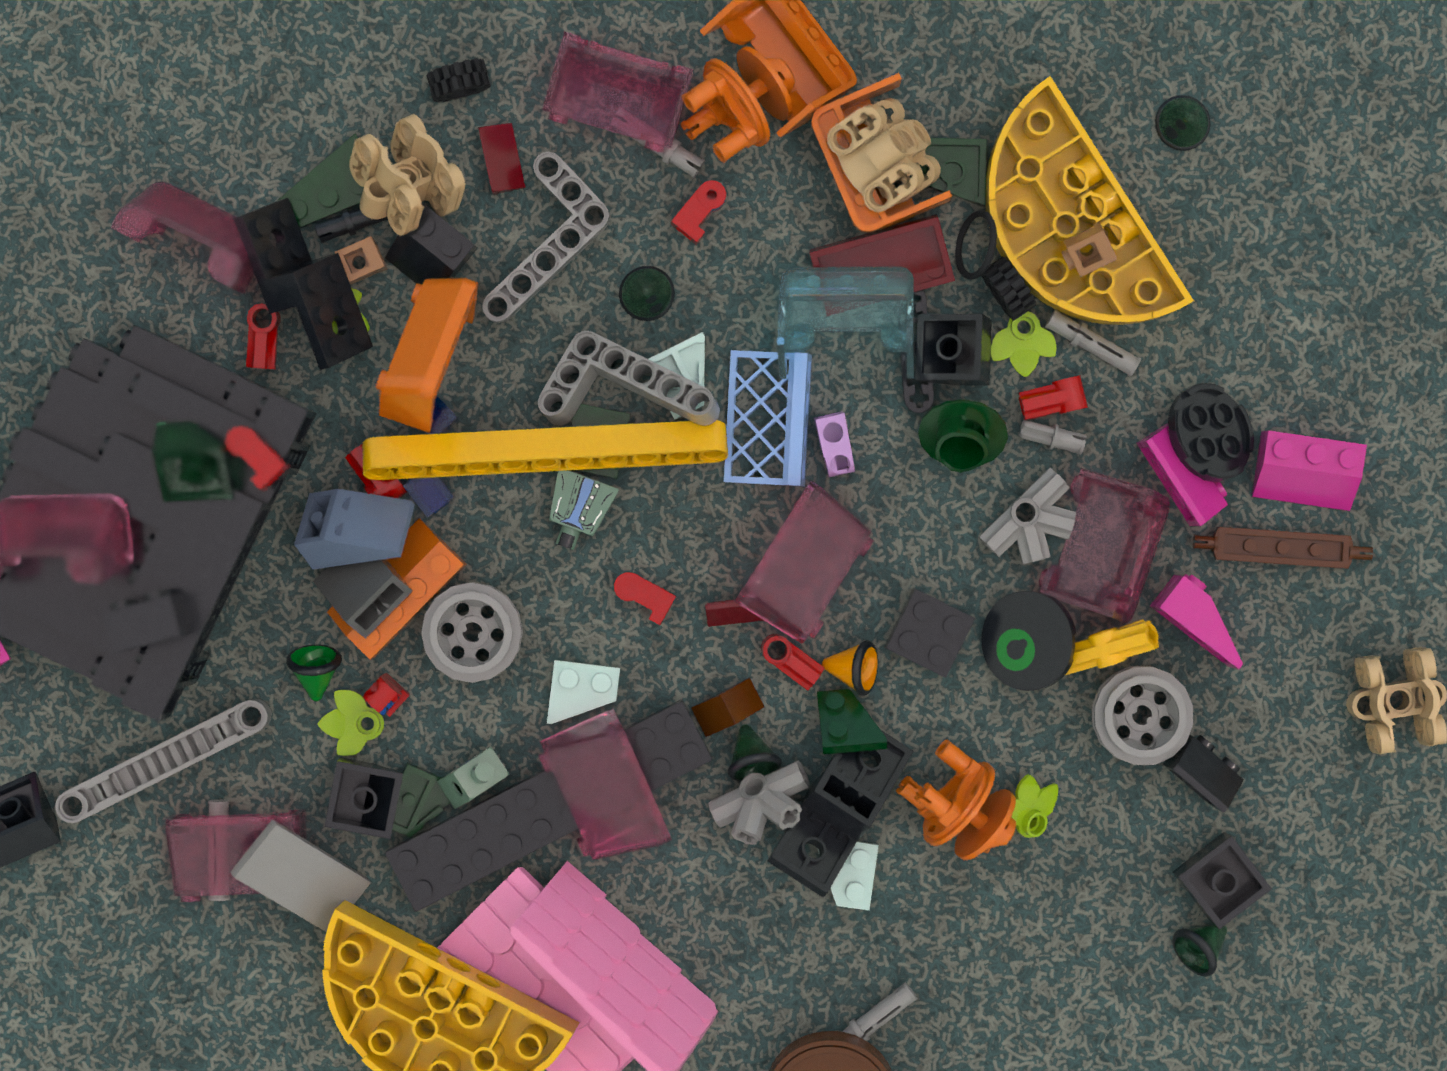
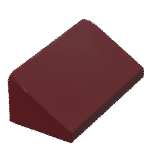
M512 123L478 127L493 195L525 188Z
M769 596L707 602L705 604L708 627L773 619L772 599Z

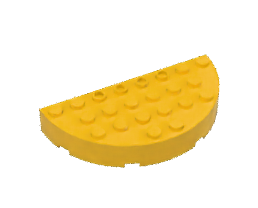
M1049 76L1030 91L1008 117L998 134L988 162L985 205L986 211L991 214L995 221L997 230L996 247L1001 257L1003 256L1010 261L1013 268L1018 271L1020 277L1025 281L1024 283L1029 287L1030 293L1063 314L1087 322L1107 325L1141 323L1160 318L1194 301L1055 82ZM1100 222L1117 260L1080 277L1076 267L1069 270L1061 253L1067 249L1064 241L1094 227L1093 224ZM1091 245L1080 248V252H1089Z
M346 900L335 908L323 947L325 952L322 976L325 995L333 1019L348 1045L351 1043L357 1053L363 1058L362 1061L373 1071H544L563 1051L580 1022Z

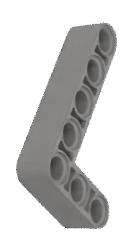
M543 152L536 157L533 164L534 173L538 180L572 216L483 300V312L494 323L500 324L510 320L602 233L609 224L610 217L605 204L553 152ZM545 161H554L558 165L556 174L551 177L543 176L540 173L541 165ZM573 184L580 187L581 194L575 201H568L563 197V190L566 186ZM596 208L604 213V218L600 224L590 225L586 222L585 216L589 210ZM568 231H574L580 236L579 243L574 248H567L561 243L562 236ZM543 254H551L555 257V266L549 271H543L538 268V259ZM522 276L528 277L531 280L530 290L524 294L515 292L513 287L515 280ZM496 299H502L507 303V311L499 317L491 315L489 310L490 304Z
M581 331L575 335L538 398V407L546 419L553 425L563 426L574 417L597 375H600L698 425H710L718 419L720 414V407L711 391L591 331ZM596 346L591 354L583 355L586 347ZM618 359L624 360L619 368L610 369L614 361ZM575 373L579 374V377L575 382L569 384L566 383L567 378L570 375ZM652 373L649 381L638 383L639 378L643 374ZM673 387L681 388L676 396L667 397L668 391ZM702 401L709 402L708 407L704 411H695L698 403ZM563 402L558 411L550 412V408L554 403Z

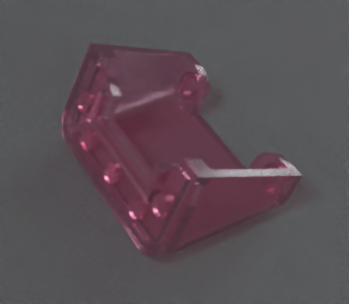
M564 31L542 110L549 113L548 120L567 125L569 119L645 141L644 148L663 153L665 147L672 149L685 108L681 96L690 91L695 72L694 69L677 65V67L672 66L671 68L666 62L654 61L600 45L598 42L591 41L589 43L588 40L582 39L581 36Z
M155 182L148 186L120 209L111 226V229L141 243L143 238L151 234L163 236L167 226L213 248L208 261L210 275L218 282L242 294H245L254 276L248 254L245 251L234 221L236 216L167 182Z
M1081 468L1079 475L1074 477L1070 489L1071 494H1074L1075 502L1079 503L1076 510L1074 527L1069 540L1066 539L1058 565H1051L1049 569H1044L1039 579L1040 592L1050 595L1058 601L1117 621L1129 623L1135 614L1168 516L1170 500L1155 490Z
M810 481L800 494L782 527L734 602L801 644L808 636L814 639L824 624L819 618L858 554L864 557L874 540L869 536L872 531L822 487Z
M110 494L11 496L1 500L0 577L5 566H16L21 563L20 557L66 556L67 568L73 579L81 583L105 582L134 561L127 505L118 496Z
M613 708L540 741L544 753L538 756L546 773L553 771L582 835L576 840L584 857L591 855L593 860L660 846L672 840L627 735Z
M306 809L266 814L210 816L198 814L193 818L190 814H173L165 819L166 837L174 896H181V902L201 901V896L261 894L234 878L230 872L272 819L307 840Z

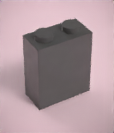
M386 559L327 567L313 581L342 619L365 639L413 591Z

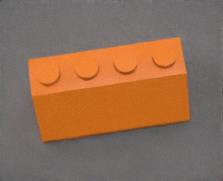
M420 518L408 529L401 557L386 559L413 591L365 639L342 619L333 606L327 611L346 637L370 660L375 658L467 565Z

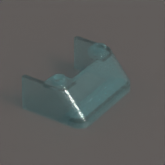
M898 266L795 267L786 270L780 277L777 350L780 379H786L787 353L804 352L810 349L814 344L815 332H881V343L887 350L907 352V378H914L913 274L908 269Z

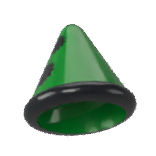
M318 644L296 648L286 658L288 668L294 673L311 700L315 702L322 699L336 669L342 662V655L338 650L330 646Z

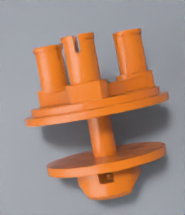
M749 46L741 48L737 52V64L744 81L723 61L716 58L707 61L704 65V81L681 96L685 106L695 113L687 120L681 122L683 130L690 129L685 133L687 137L694 140L713 125L719 126L723 124L728 126L733 132L713 145L715 155L723 163L745 147L749 148L752 145L762 147L770 140V130L758 101L769 114L778 120L784 121L793 114V105L789 93L796 82L791 69L783 59L764 57L757 50Z
M944 740L935 752L936 756L956 771L955 775L945 786L938 791L930 783H926L922 787L910 776H906L899 783L896 793L917 808V813L925 818L923 822L924 840L931 846H938L948 842L958 834L954 850L955 854L962 860H970L983 852L989 853L991 848L1007 845L1015 833L1016 821L1011 817L1016 804L1015 795L1007 789H1002L988 797L995 779L993 766L987 762H976L949 740Z

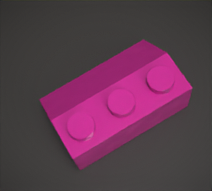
M1168 423L1136 443L1189 526L1203 525L1228 505L1224 499L1227 496V492L1220 482H1211L1197 477L1180 461L1171 444Z
M1269 430L1262 431L1252 497L1350 511L1362 480L1367 445Z

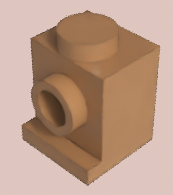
M1100 222L1093 224L1094 227L1064 241L1067 249L1061 253L1069 270L1076 267L1080 277L1117 260ZM1091 245L1089 252H1080V248Z
M372 236L335 252V254L339 253L351 285L387 270L380 250ZM357 257L365 259V266L361 269H356L353 265Z

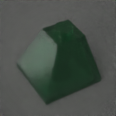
M193 422L156 423L152 453L163 502L225 500L233 498L224 446L220 441Z

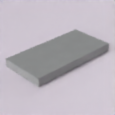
M273 819L230 872L237 880L327 932L335 908L344 900L355 904L371 884V881L363 874Z

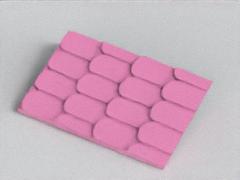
M567 861L515 921L509 934L647 1071H680L718 1013L714 1002L681 974L682 969L642 936L638 926L606 900V894Z
M517 867L437 948L580 1022L566 1047L556 1060L546 1068L547 1071H622L634 1057L509 934L515 921L544 889L524 867Z

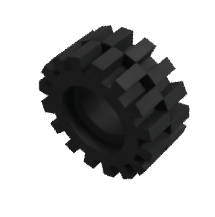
M478 58L444 65L442 68H436L426 75L434 102L456 100L472 94H478L480 91H485L491 87L485 62L483 59Z
M1002 256L993 262L985 273L981 275L998 304L1001 305L1003 311L1013 321L1036 306L1035 298L1030 293L1029 287L1005 257Z

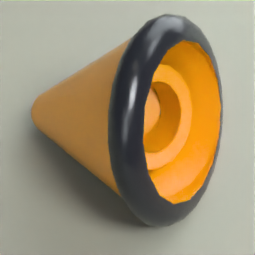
M865 640L857 646L825 658L822 661V666L825 667L827 672L854 689L859 695L865 696L872 691L878 674L877 650L871 641Z

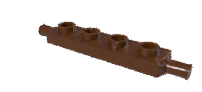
M1216 527L1213 536L1196 534L1193 536L1194 541L1206 542L1193 543V549H1212L1214 560L1349 569L1352 559L1372 561L1373 555L1360 554V552L1373 553V547L1353 546L1352 538L1348 535Z

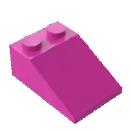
M1173 575L1150 607L1226 666L1240 669L1243 662L1211 596L1204 591L1207 586L1193 575Z

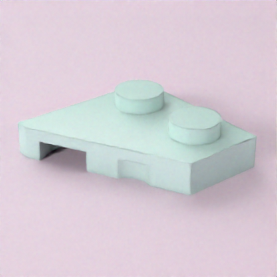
M703 332L648 359L704 387L705 336ZM673 387L668 391L667 397L676 396L681 388ZM704 401L698 403L695 410L704 406ZM670 411L671 414H672V416H673V418H674V420H676V419L682 417V416H680V415H678V414H676V413Z
M554 660L547 724H553L615 702L617 700L620 668Z
M856 842L831 886L837 906L870 910L878 844Z

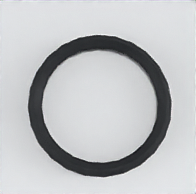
M978 210L970 214L961 226L957 237L955 249L957 269L964 278L969 280L977 279L985 273L995 253L997 230L993 217L987 211ZM983 217L989 225V247L981 267L976 272L969 273L963 265L962 244L970 224L976 218Z

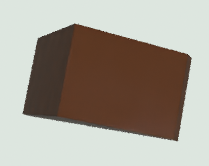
M749 677L691 707L705 736L708 737L739 723L764 708V705Z

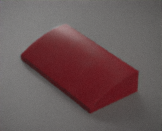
M937 214L816 247L809 251L827 316L955 281Z

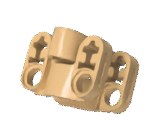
M887 98L875 104L859 108L835 125L827 136L829 148L838 156L847 178L862 194L866 206L874 212H882L896 204L909 200L933 184L940 175L939 162L933 156L925 154L926 148L931 144L927 130L917 120L904 119L905 110L903 105L893 98ZM892 108L894 113L890 116L891 120H887L885 109ZM861 123H863V124H865V125L867 126V127L863 128V129L860 130V131H859V129L856 127L857 125H860ZM841 129L848 131L852 137L851 145L848 148H843L838 144L837 134ZM921 166H929L930 170L926 173L927 176L923 174ZM898 180L904 183L897 188L892 184ZM876 187L882 197L887 199L885 205L875 202L873 191Z
M417 115L407 116L399 120L395 125L390 146L392 156L396 161L394 165L391 164L388 158V147L384 148L373 135L367 134L355 140L349 167L354 180L358 185L364 187L360 200V210L366 217L371 219L388 217L394 232L403 236L418 228L424 208L421 204L422 201H429L434 212L441 217L458 210L465 189L463 174L455 164H448L439 143L426 133L425 126Z
M1417 647L1405 649L1403 659L1407 680L1385 683L1384 673L1379 660L1380 656L1369 655L1355 658L1357 681L1363 688L1353 691L1349 695L1346 707L1353 717L1361 720H1371V722L1365 725L1367 743L1371 752L1379 755L1396 752L1392 728L1395 723L1391 719L1411 715L1414 717L1416 737L1420 744L1435 746L1447 743L1446 724L1443 716L1438 714L1440 707L1445 704L1447 699V691L1441 682L1431 679L1436 677L1437 669L1435 657L1430 648ZM1399 690L1403 695V702L1398 708H1393L1390 703V697L1395 691ZM1367 696L1370 699V709L1366 713L1361 714L1358 711L1357 703L1360 698Z

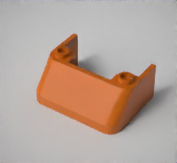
M732 0L700 30L702 35L705 36L721 28L724 36L731 43L745 45L750 42L754 49L764 57L781 58L789 66L796 82L789 93L793 105V114L787 119L789 122L776 132L780 138L812 119L814 112L818 108L839 99L857 83L854 70L801 0Z
M899 73L821 106L812 116L813 132L854 226L862 232H873L904 222L948 203L952 198L949 190L916 205L913 199L910 198L882 212H874L866 206L862 194L852 185L844 173L838 156L829 148L827 143L829 131L859 108L870 105V99L900 87L902 79ZM861 123L860 125H857L856 127H857V128L859 129V131H860V130H862L863 128H865V127H867V126H866L865 124ZM841 129L838 132V144L843 148H848L851 145L852 137L848 131ZM876 187L873 191V198L876 203L885 205L887 199L882 197Z
M467 278L425 279L423 284H416L411 297V302L415 304L388 371H381L376 384V389L381 390L379 416L430 433L435 398L465 322L473 323L475 318L478 282Z

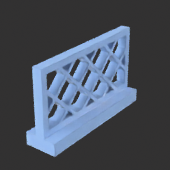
M731 350L726 428L728 457L725 459L724 482L805 487L811 354ZM738 358H751L759 366V369L746 381L737 372ZM758 359L769 360L764 365H762V363ZM777 359L789 360L788 374L778 382L767 368ZM764 372L775 386L761 398L749 384ZM738 378L742 382V385L736 390ZM788 381V390L786 391L782 385ZM747 388L758 402L744 414L736 406V396ZM779 389L787 398V407L776 415L765 401ZM762 405L773 419L759 431L747 417ZM735 411L741 416L736 422ZM785 414L786 425L780 420ZM745 421L756 435L742 447L734 438V429ZM777 422L785 431V440L774 448L763 434ZM760 438L772 452L757 464L746 450ZM733 443L739 449L734 455ZM783 447H784V458H783V457L780 455V453H779V451H780ZM743 454L754 468L745 476H732V462ZM774 455L783 463V479L770 478L761 468ZM758 471L763 477L751 476Z

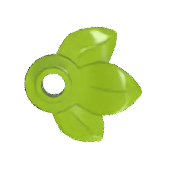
M1028 311L1014 321L1010 318L1007 328L995 334L991 344V358L993 361L1010 358L1014 369L1021 376L1027 377L1036 368L1039 356H1056V340L1050 331L1040 327L1037 316ZM1021 321L1027 322L1030 326L1026 334L1018 331L1017 326Z
M337 690L334 692V699L338 709H334L319 720L318 726L327 735L339 739L337 743L338 755L351 756L362 751L367 740L375 739L382 733L384 718L374 708L367 706L361 694L351 690ZM365 717L371 718L374 722V726L370 730H366L362 726V720Z
M1028 774L1017 785L1015 791L1016 804L1011 817L1016 821L1018 833L1026 838L1039 837L1046 830L1048 824L1047 816L1053 812L1058 798V785L1053 783L1040 789L1035 778Z

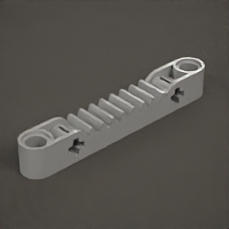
M254 698L244 701L63 792L56 800V814L66 823L80 822L263 730L271 721V709L261 699ZM249 707H255L261 713V720L257 725L249 723L245 715ZM71 797L78 798L82 803V810L79 814L73 813L69 809L68 802Z

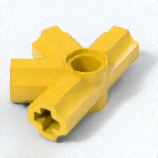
M1140 619L1119 628L1114 627L1091 634L1087 639L1075 642L1072 658L1074 661L1065 675L1098 666V669L1123 662L1127 657L1157 649L1159 647V636L1156 627L1151 624L1150 620L1144 621V619Z

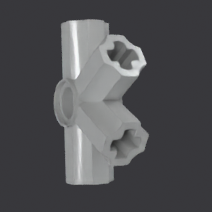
M1049 467L1018 499L1010 504L979 538L997 557H1000L1016 541L1022 564L1051 557L1045 534L1069 540L1074 527L1076 512L1053 506L1070 487ZM1021 503H1027L1032 508V517L1027 522L1020 521L1016 516V509Z
M798 760L765 776L760 773L749 774L741 781L739 788L711 800L708 803L709 809L720 828L735 822L731 832L735 840L742 841L745 844L756 845L757 841L761 840L767 819L782 830L793 828L800 821L802 808L789 796L805 790L811 785L802 764Z

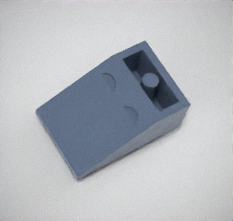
M343 489L309 493L294 545L313 570L401 557L415 504L410 500Z

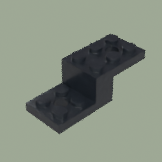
M289 198L278 200L234 218L269 314L293 307L297 308L320 370L330 368L373 347L339 253L311 260ZM270 233H272L275 236V247L272 245L270 241ZM333 321H335L338 326L337 334L334 332L332 328Z
M884 731L882 732L887 738V749L834 753L826 769L814 781L800 804L802 808L800 821L793 828H786L767 860L821 897H824L829 892L856 842L871 828L913 753V750ZM862 755H872L876 760V767L867 766L863 761ZM812 844L816 846L819 850V858L809 857L805 851V845Z

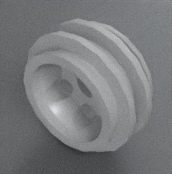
M470 582L452 586L434 599L424 615L421 635L425 653L436 669L454 680L474 683L492 679L510 666L520 650L523 628L519 611L506 594L492 585ZM466 603L469 606L468 614L464 616L458 614V604ZM486 605L491 606L494 610L491 618L482 616L481 610ZM471 622L479 624L482 628V632L478 634L479 640L477 641L468 639L465 634L469 630L468 624ZM445 623H451L454 626V633L450 636L442 632V626ZM496 628L501 629L504 633L501 641H495L491 637L492 631ZM461 646L464 649L462 658H455L452 655L453 647ZM483 648L489 652V658L486 661L478 660L476 654L479 649Z
M1128 666L1112 673L1098 688L1091 705L1092 727L1099 743L1114 757L1133 765H1156L1172 758L1186 744L1193 727V704L1186 688L1172 674L1152 666ZM1138 684L1142 688V693L1138 697H1133L1130 689ZM1157 692L1165 694L1166 699L1164 703H1155L1154 695ZM1116 701L1123 703V708L1119 714L1113 712ZM1143 705L1146 707L1147 715L1142 716L1143 722L1136 723L1132 718V714L1137 712L1138 706ZM1164 716L1170 718V724L1166 729L1161 728L1159 725V720ZM1125 725L1129 729V734L1125 738H1120L1117 734V729ZM1145 733H1150L1153 737V741L1149 745H1143L1141 742V736Z

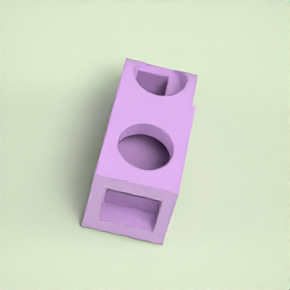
M842 411L815 417L814 423L828 477L855 472L845 413Z

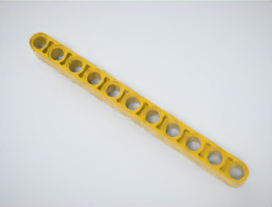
M719 420L706 426L698 425L692 421L384 436L368 438L362 444L363 475L371 480L703 464L721 462L728 457L726 424Z

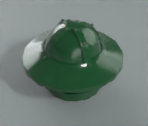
M966 399L946 401L932 407L923 416L918 430L921 446L928 455L941 462L950 471L960 473L973 470L993 461L1004 450L1008 439L1006 422L996 410L981 402Z

